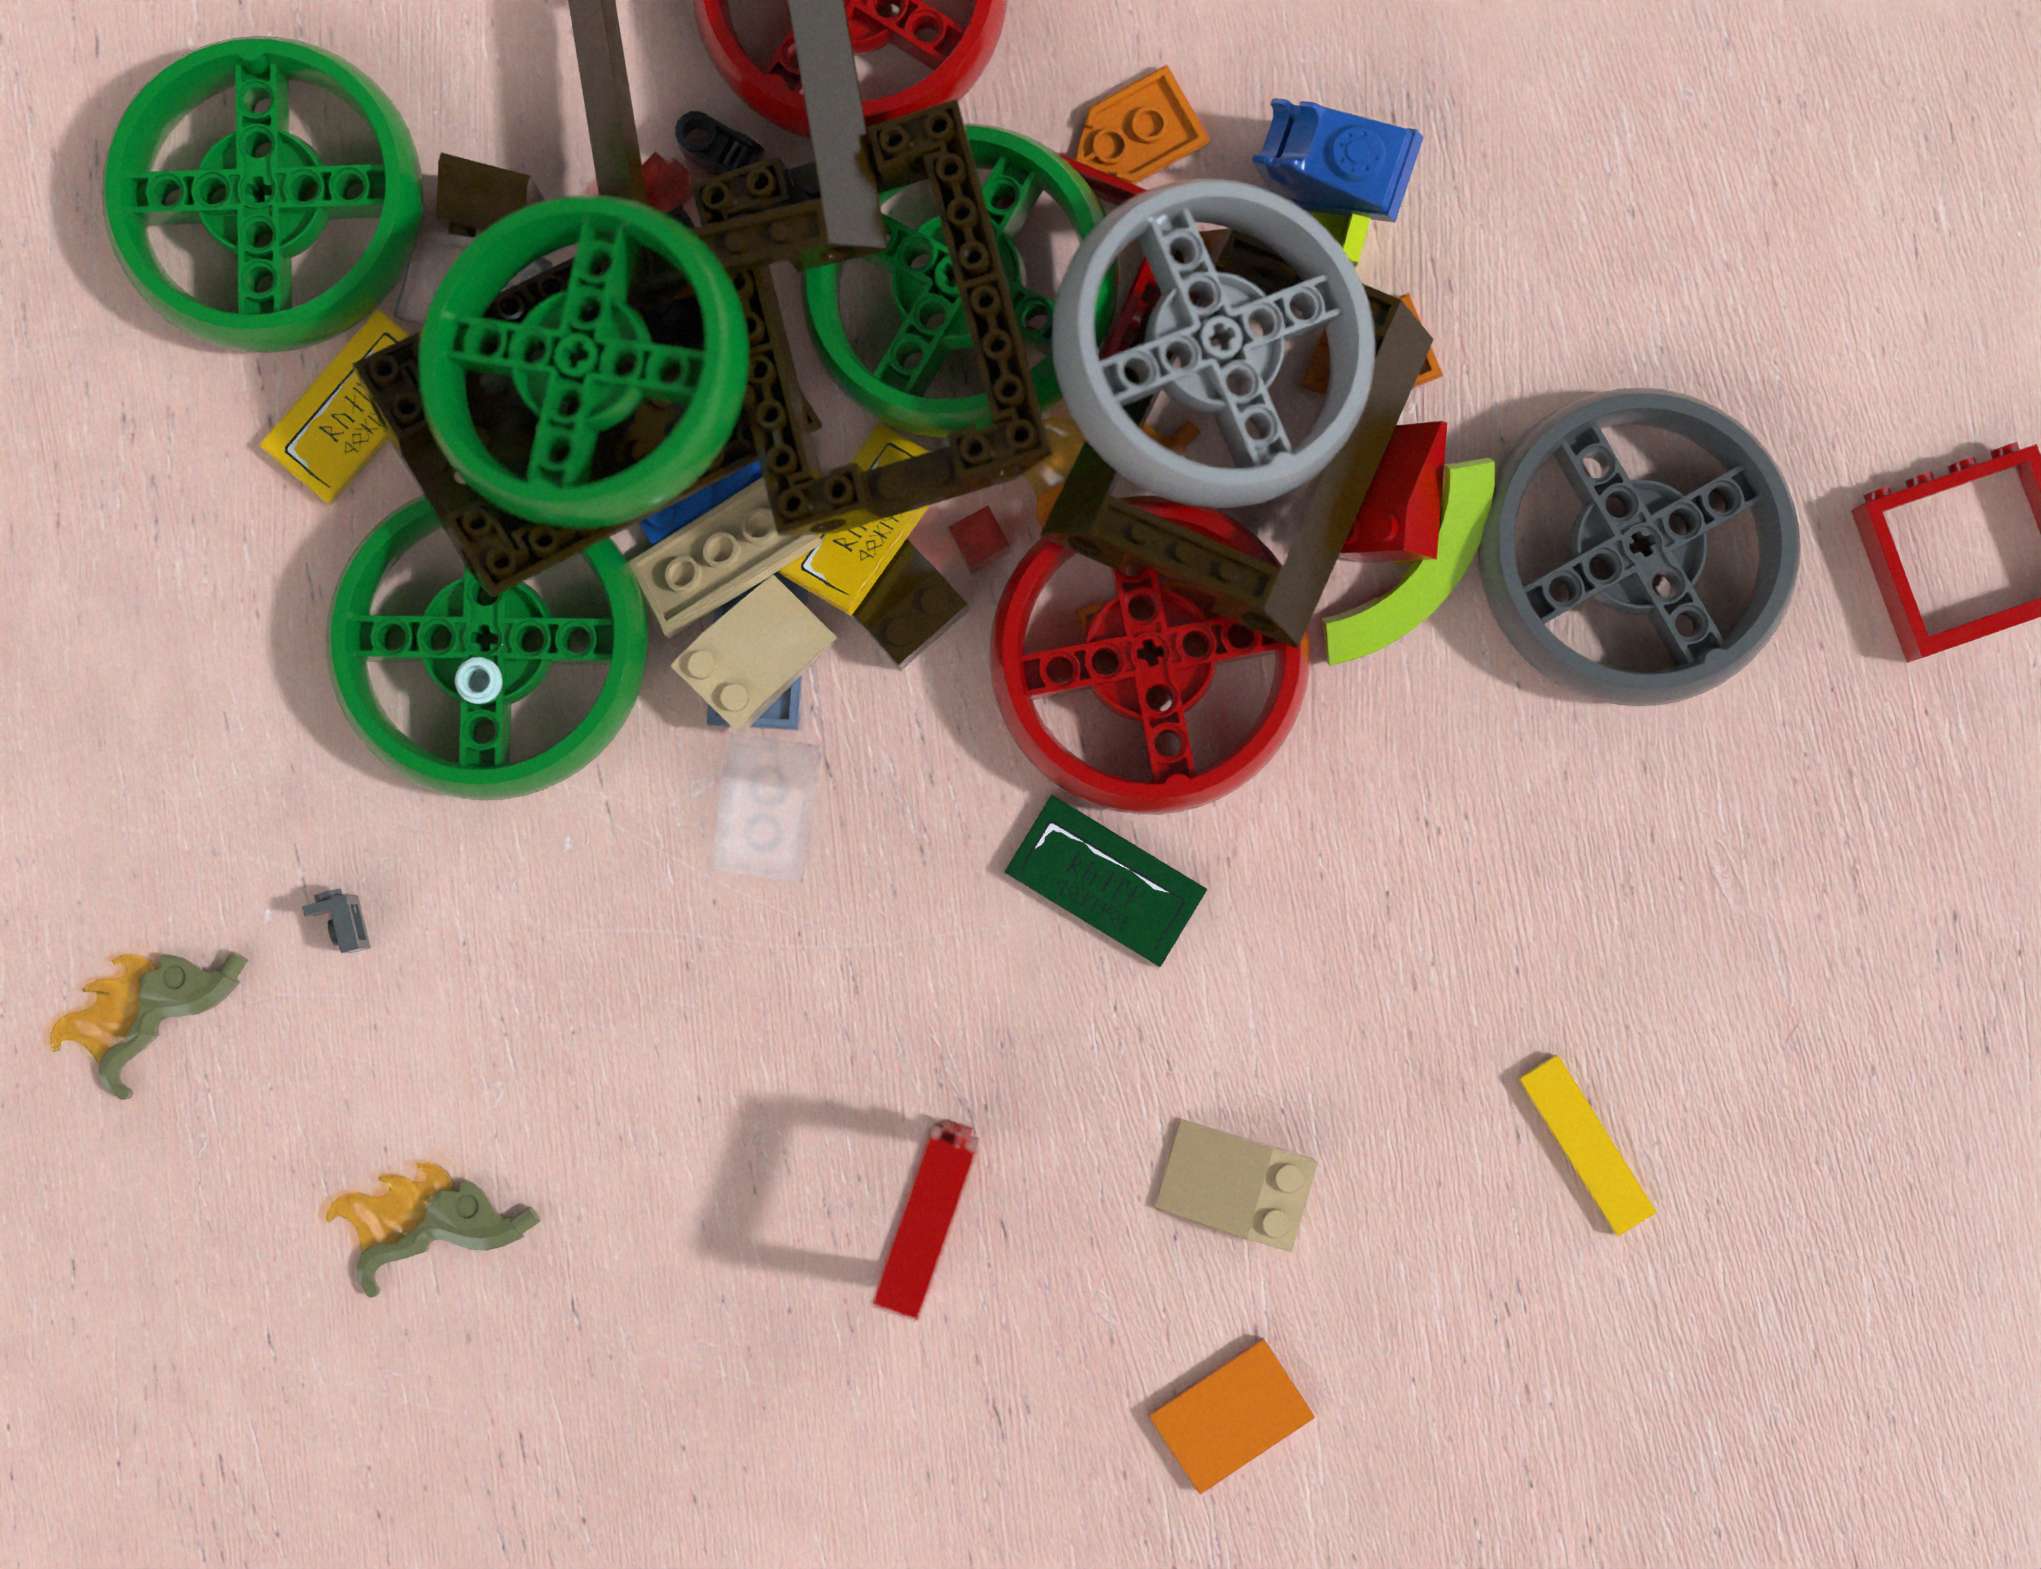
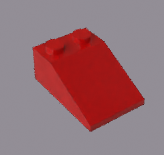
M1436 421L1396 425L1339 557L1360 563L1437 559L1447 422Z

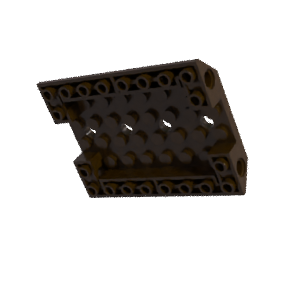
M682 205L664 213L687 229L696 228ZM575 257L500 292L490 304L482 319L522 325L526 317L543 301L556 294L568 291ZM609 261L602 263L598 267L596 276H601L609 270ZM696 295L634 310L645 324L652 344L699 351L706 346L705 322ZM601 307L594 308L588 313L586 323L594 321L599 316ZM421 331L353 363V368L380 425L470 574L492 598L759 461L743 398L732 432L710 466L692 485L661 507L625 522L596 528H565L541 524L502 510L483 498L469 485L460 484L454 479L456 471L443 455L434 439L422 404L418 377V350ZM500 340L494 341L489 346L487 356L494 354L498 350ZM545 346L538 348L533 353L531 363L539 361L543 357ZM631 360L623 366L621 377H625L634 371L636 360ZM676 367L668 373L666 384L676 382L680 378L682 367ZM467 371L466 391L468 408L478 437L489 454L499 464L527 481L540 419L525 404L517 389L514 378ZM801 391L810 431L813 433L822 428V422ZM644 398L640 406L624 421L609 429L598 431L587 485L613 478L645 460L671 436L682 421L690 405ZM581 399L573 401L568 406L566 417L574 415L578 411ZM570 446L563 447L558 452L556 464L562 463L568 458Z

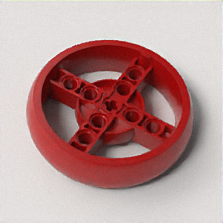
M693 0L695 18L701 40L710 60L730 89L750 109L768 122L787 132L812 140L800 69L790 65L791 61L797 56L793 28L763 71L749 57L737 37L729 13L728 0ZM784 0L787 11L790 15L788 0ZM844 0L854 56L874 52L891 43L934 70L926 78L908 89L884 98L862 102L866 127L957 99L959 102L981 77L992 58L1002 32L1008 0H973L972 11L966 28L921 0ZM886 4L895 5L900 9L891 18H884L877 13ZM924 28L933 29L938 33L937 37L929 42L918 40L915 34ZM867 128L869 143H871L870 136H869V132H868V128Z
M1157 495L1118 498L1279 569L1283 567L1273 552L1253 532L1221 511L1208 507L1182 504ZM1041 537L1017 564L1003 589L992 622L989 651L991 681L997 706L1015 743L1028 760L1057 786L1079 799L1113 811L1139 815H1161L1198 808L1223 798L1256 776L1284 744L1301 710L1310 668L1308 628L1299 648L1296 649L1225 617L1208 620L1202 610L1187 597L1175 591L1160 588L1156 571L1145 567V570L1137 576H1129L1110 567L1116 596L1104 603L1094 614L1086 628L1082 644L1024 655L1026 630L1037 598L1053 574L1076 554L1072 550ZM1136 599L1147 600L1153 607V616L1146 621H1138L1130 615L1128 605ZM1235 626L1246 628L1252 637L1251 645L1245 649L1233 647L1228 640V630ZM1189 635L1202 637L1207 645L1206 654L1201 657L1188 656L1182 647L1183 639ZM1144 644H1151L1153 651H1161L1162 657H1157L1155 666H1148L1146 659H1138L1137 653H1142ZM1100 652L1111 653L1117 660V669L1108 675L1097 673L1092 666V658ZM1275 654L1274 675L1269 696L1254 726L1226 755L1205 768L1195 771L1184 713L1192 709L1207 693L1215 677L1217 665ZM1056 660L1067 662L1072 668V677L1065 683L1051 681L1046 673L1049 664ZM1153 688L1166 690L1171 698L1170 707L1164 711L1152 710L1147 705L1146 693ZM1091 689L1097 699L1109 710L1123 718L1140 722L1151 780L1125 778L1110 774L1078 758L1052 734L1038 713L1033 700ZM1163 732L1174 734L1180 743L1178 753L1171 757L1160 755L1155 748L1156 736Z

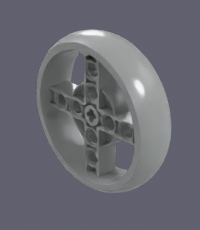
M1189 179L1171 182L1143 192L1115 208L1091 230L1073 255L1064 274L1053 315L1052 348L1058 384L1076 425L1088 443L1110 466L1137 486L1157 496L1191 506L1208 508L1240 507L1261 503L1300 487L1329 464L1347 442L1363 413L1372 384L1375 363L1373 318L1363 284L1349 257L1329 231L1301 207L1279 194L1240 181ZM1195 222L1228 227L1260 241L1288 263L1303 283L1266 296L1259 288L1243 278L1216 272ZM1138 238L1162 296L1151 313L1146 330L1145 344L1099 362L1093 330L1094 310L1098 291L1106 271L1115 258L1132 241ZM1169 248L1180 251L1184 256L1185 264H1179L1174 261L1170 256ZM1188 291L1195 292L1201 297L1204 305L1203 308H1198L1191 303ZM1290 303L1297 305L1301 309L1303 320L1296 318L1292 314L1289 306ZM1249 319H1253L1260 324L1263 336L1257 335L1251 330L1248 322ZM1324 326L1330 358L1326 397L1311 429L1292 448L1267 390L1275 380L1281 366L1285 341ZM1211 337V340L1218 338L1222 347L1220 348V345L1213 347L1209 338ZM1166 351H1171L1179 357L1181 369L1174 368L1168 363L1165 356ZM1123 367H1129L1136 371L1140 380L1139 385L1131 384L1126 380ZM1226 378L1233 379L1238 383L1241 390L1240 396H1236L1229 391ZM1163 390L1171 399L1188 409L1214 414L1237 468L1224 469L1200 465L1165 450L1137 428L1123 412L1121 406ZM1246 421L1253 423L1257 427L1260 435L1259 440H1255L1248 435L1245 429Z

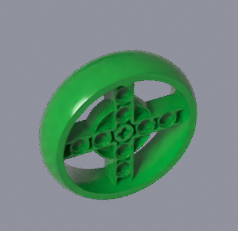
M248 36L213 42L194 49L165 66L145 83L123 112L113 132L103 169L102 204L106 230L114 254L129 281L153 310L180 330L205 342L239 351L275 353L311 347L330 340L365 319L384 301L400 280L414 253L423 217L424 189L419 157L410 130L389 96L374 80L350 62L319 46L283 37ZM289 80L318 86L348 103L371 130L379 147L383 164L325 166L321 157L307 142L289 133ZM235 86L236 131L226 135L211 147L203 158L198 170L152 171L163 144L180 121L208 98ZM266 98L271 99L267 110L261 113H254L255 106L259 101ZM268 142L272 143L271 150L266 156L255 158L256 150L260 145ZM356 184L364 185L363 192L358 198L346 200V193L350 187ZM313 185L318 186L317 194L313 199L305 202L301 201V194L304 189ZM226 188L227 192L223 201L218 204H211V197L218 189ZM269 188L272 191L271 195H264V189ZM175 190H181L179 200L173 205L166 206L167 196ZM258 195L265 196V202L260 203L257 200ZM380 218L369 246L350 272L322 295L292 308V258L306 251L318 240L325 230L329 219ZM202 223L209 236L221 248L237 256L239 313L224 311L204 304L177 285L166 273L155 254L147 225ZM273 231L271 242L265 247L257 248L256 243L259 236L264 232ZM266 276H273L272 287L266 292L258 293L257 286L260 280Z
M964 123L976 169L992 170L982 187L1022 341L1025 345L1046 355L1038 364L1030 369L1041 413L1043 414L1063 399L1054 366L1052 348V324L1056 303L1026 288L1027 273L1025 261L1014 240L1043 191L1050 195L1064 210L1075 230L1079 244L1107 215L1098 197L1084 178L1065 159L1049 147L1012 130L996 126ZM912 184L878 194L880 207ZM1007 196L1015 197L1014 203L1006 209L995 208L996 203L1001 198ZM882 213L885 235H891L890 241L887 243L888 251L860 257L892 274L893 299L896 309L904 322L874 374L859 359L851 347L842 324L839 291L846 261L802 271V307L813 348L832 381L858 407L876 419L899 430L935 439H948L947 434L973 426L979 430L996 425L992 419L986 393L955 399L923 397L951 349L964 350L974 348L957 282L955 287L951 284L955 275L939 216L923 223L914 230ZM930 255L926 265L921 268H911L912 261L917 256ZM1118 256L1106 271L1096 298L1093 330L1097 356L1107 338L1114 317L1119 278ZM941 313L946 315L945 321L941 326L931 329L926 327L928 320L933 315ZM1037 315L1048 317L1047 323L1038 330L1027 329L1028 322ZM913 353L923 354L922 360L917 366L904 368L903 364L909 355Z
M574 195L544 200L505 216L477 236L459 254L438 285L427 309L418 350L419 387L425 416L440 450L459 476L487 501L510 514L529 521L565 528H596L640 517L661 507L692 485L710 466L731 434L741 409L749 371V342L742 307L729 276L708 246L681 223L650 206L633 200L603 195ZM578 244L568 291L556 294L543 301L526 317L522 325L482 319L499 292L523 269L556 250ZM638 245L649 248L664 256L681 271L691 284L700 303L705 322L706 352L652 344L642 319L626 304ZM611 261L609 270L601 276H596L598 267L602 263ZM601 307L599 316L594 321L586 323L588 313L594 308ZM500 340L498 350L494 354L487 356L489 346L494 341ZM545 346L543 357L539 361L531 363L533 353L538 348ZM631 360H636L634 371L625 377H621L623 366ZM676 367H682L680 378L676 382L666 384L668 373ZM467 371L514 378L517 389L525 404L540 419L527 481L499 464L489 454L478 437L468 408L466 391ZM644 398L690 405L682 421L671 436L645 460L613 478L587 485L598 431L609 429L624 421L640 406ZM581 399L578 411L574 415L566 417L568 406L573 401ZM570 446L568 458L564 462L556 464L558 452L563 447Z
M422 494L398 507L376 524L356 547L339 576L332 595L326 628V657L335 696L344 716L368 749L387 767L403 778L425 789L456 798L483 801L510 799L545 790L571 777L598 757L614 740L636 703L642 687L648 655V621L638 581L626 557L614 540L609 537L579 554L591 567L603 588L609 605L611 619L553 618L542 597L525 582L499 594L495 603L483 606L479 598L483 587L472 577L466 565L464 567V577L443 588L433 598L424 616L370 615L376 594L397 561L416 543L443 528ZM396 628H403L406 635L405 643L399 649L391 651L387 644L388 635ZM448 628L452 635L450 645L442 651H436L433 647L434 635L439 630ZM488 630L498 637L496 645L490 644V651H487V648L479 644L480 637H487ZM532 630H541L544 634L542 647L536 652H527L524 648L526 635ZM577 631H588L590 634L588 648L581 653H573L569 646L572 635ZM471 658H486L495 663L501 671L503 679L502 688L499 694L488 703L474 704L468 702L460 696L456 689V672L465 661ZM367 662H423L428 675L435 685L444 694L461 703L459 762L448 760L423 749L396 727L381 706L374 691ZM552 664L609 665L603 686L594 704L571 732L548 749L529 758L510 763L511 704L533 692L544 680ZM492 720L496 729L495 736L488 743L480 744L476 738V729L481 722Z

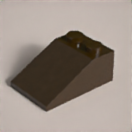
M906 538L852 616L902 671L969 610L968 604Z

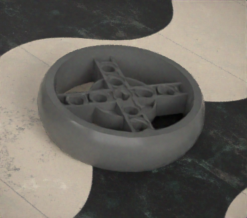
M1654 388L1616 389L1575 400L1555 410L1535 424L1512 447L1495 474L1492 507L1485 522L1482 540L1478 547L1479 571L1488 605L1498 626L1510 644L1539 673L1554 683L1593 700L1626 706L1664 705L1701 695L1720 686L1747 666L1770 641L1788 610L1796 587L1801 548L1799 522L1789 487L1778 465L1760 441L1736 419L1703 400L1683 393ZM1638 425L1655 427L1679 434L1708 451L1728 472L1686 496L1660 482L1641 479L1630 480L1601 429L1613 426ZM1554 455L1583 504L1571 531V561L1523 587L1515 555V529L1518 512L1530 482L1538 470ZM1592 458L1600 464V478H1592L1584 472L1582 467L1583 459ZM1710 492H1716L1724 498L1726 503L1724 513L1717 512L1710 507L1708 502ZM1608 497H1614L1622 502L1624 506L1622 518H1615L1608 513L1606 509V499ZM1750 508L1755 521L1759 545V566L1756 583L1743 615L1732 631L1723 639L1693 587L1702 573L1706 560V532ZM1671 514H1677L1684 519L1687 526L1685 535H1678L1670 529L1669 517ZM1642 540L1646 549L1633 554L1630 551L1629 545ZM1591 559H1599L1606 564L1608 568L1606 580H1598L1590 573L1589 563ZM1654 576H1661L1669 582L1670 594L1667 598L1661 597L1654 592L1652 587ZM1551 581H1560L1565 584L1569 591V598L1566 603L1557 602L1551 597L1549 592ZM1591 597L1600 604L1621 613L1633 615L1647 614L1677 666L1657 671H1628L1609 667L1574 651L1556 637L1545 623ZM1678 615H1684L1691 620L1693 624L1691 637H1684L1677 631L1675 622Z

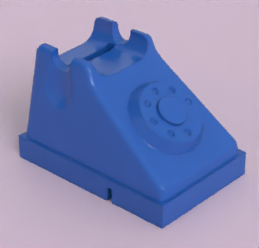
M1273 98L1270 103L1273 108V118L1260 155H1253L1252 162L1271 192L1288 199L1305 211L1348 217L1356 214L1371 218L1370 220L1395 223L1424 138L1417 129L1391 125L1321 106L1315 102L1301 101L1299 105H1295L1287 99Z

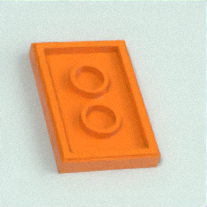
M1263 1337L1148 1413L1155 1427L1200 1495L1316 1418Z

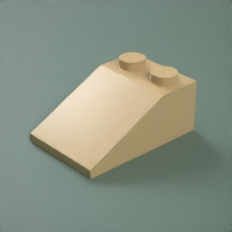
M772 574L706 629L670 666L735 731L742 735L838 638Z
M1180 1119L1154 1207L1230 1234L1292 1253L1318 1162L1304 1155Z

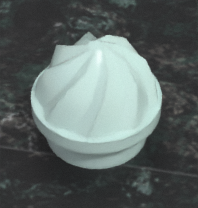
M471 658L465 661L456 672V689L460 696L468 702L474 704L488 703L499 694L502 688L503 679L500 669L495 663L486 658Z

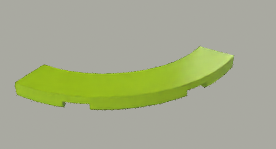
M1490 457L1445 465V486L1440 512L1437 559L1415 560L1399 578L1401 581L1380 598L1375 597L1352 610L1322 618L1325 661L1329 666L1355 660L1397 641L1422 623L1451 594L1464 576L1482 540L1484 525L1492 507L1495 485V461Z

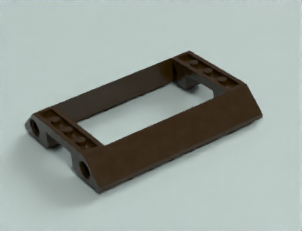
M568 0L598 193L603 196L633 200L648 206L616 1ZM788 0L822 198L689 229L708 246L720 261L727 274L789 260L799 272L888 251L844 0ZM638 245L626 304L635 310L696 295L685 276L668 259L649 248Z
M957 99L867 128L871 140L869 144L878 194L928 178L930 180L992 419L996 425L979 430L973 426L947 434L950 446L875 469L864 471L855 462L829 470L830 475L822 477L770 267L765 265L727 274L741 304L747 326L749 371L744 401L776 531L779 536L842 532L1015 480L1052 455ZM779 156L691 184L701 226L822 198L815 161L788 169Z
M1231 228L1199 231L1216 272L1243 278L1259 288L1266 296L1303 283L1290 265L1277 253L1247 234ZM1177 250L1173 260L1179 264H1185L1184 256ZM1363 284L1370 305L1375 335V363L1370 392L1357 426L1325 470L1282 569L1111 496L1121 474L1110 466L1087 440H1085L1041 531L1040 537L1126 574L1131 561L1148 567L1216 597L1211 612L1298 649L1434 339L1402 300ZM1158 288L1129 350L1145 344L1146 330L1151 313L1162 296L1160 288ZM1188 291L1191 303L1200 308L1203 303L1201 297L1195 292ZM1290 303V307L1301 311L1297 305ZM1166 351V360L1173 366L1177 355L1171 351ZM1123 367L1126 380L1131 384L1139 385L1140 380L1136 371L1129 367ZM1160 391L1121 406L1123 412L1141 431Z

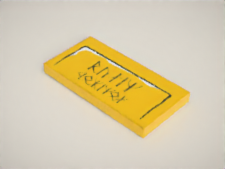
M379 309L375 311L259 444L260 447L329 505L335 502L389 440L353 368V363L409 337L404 330Z
M878 423L849 464L857 462L864 471H868L929 451ZM930 505L842 532L819 534L823 541L822 544L778 572L852 616Z

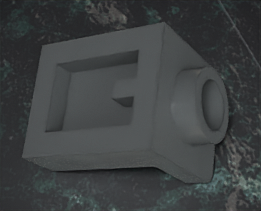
M334 889L315 894V903L302 906L304 916H318L331 912L332 919L328 921V931L333 945L339 946L341 953H355L371 949L357 895H343L341 889Z

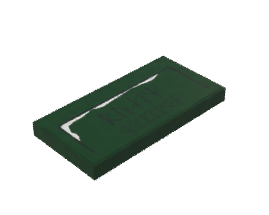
M1052 794L1004 871L1010 877L1158 967H1161L1208 890Z

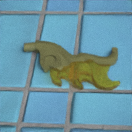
M231 951L221 970L208 972L187 959L174 955H161L158 960L161 964L160 968H157L152 961L144 956L136 954L120 955L111 962L113 965H125L126 974L116 979L104 978L95 980L82 988L83 992H96L97 1001L93 1006L83 1011L70 1012L64 1015L55 1023L50 1033L52 1051H60L64 1041L68 1040L77 1041L84 1045L99 1064V1077L104 1087L121 1100L130 1099L133 1091L122 1083L120 1077L121 1070L128 1061L159 1036L158 1028L160 1022L167 1017L200 1014L217 1006L240 983L237 978L246 965L247 958Z
M432 1162L417 1163V1169L427 1173L425 1182L413 1181L399 1174L379 1176V1181L389 1185L387 1194L383 1196H370L357 1192L340 1196L331 1203L327 1211L326 1222L331 1223L340 1216L348 1219L356 1228L362 1252L357 1264V1276L366 1295L372 1298L380 1293V1288L375 1280V1273L380 1266L426 1252L433 1240L442 1239L470 1250L487 1251L503 1247L523 1238V1233L539 1223L540 1218L531 1206L514 1218H505L496 1212L484 1191L476 1184L465 1179L460 1184V1190L456 1191L451 1176L444 1168Z

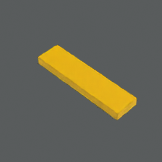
M1559 1055L1551 1056L1517 1078L1614 1235L1619 1237L1657 1213Z

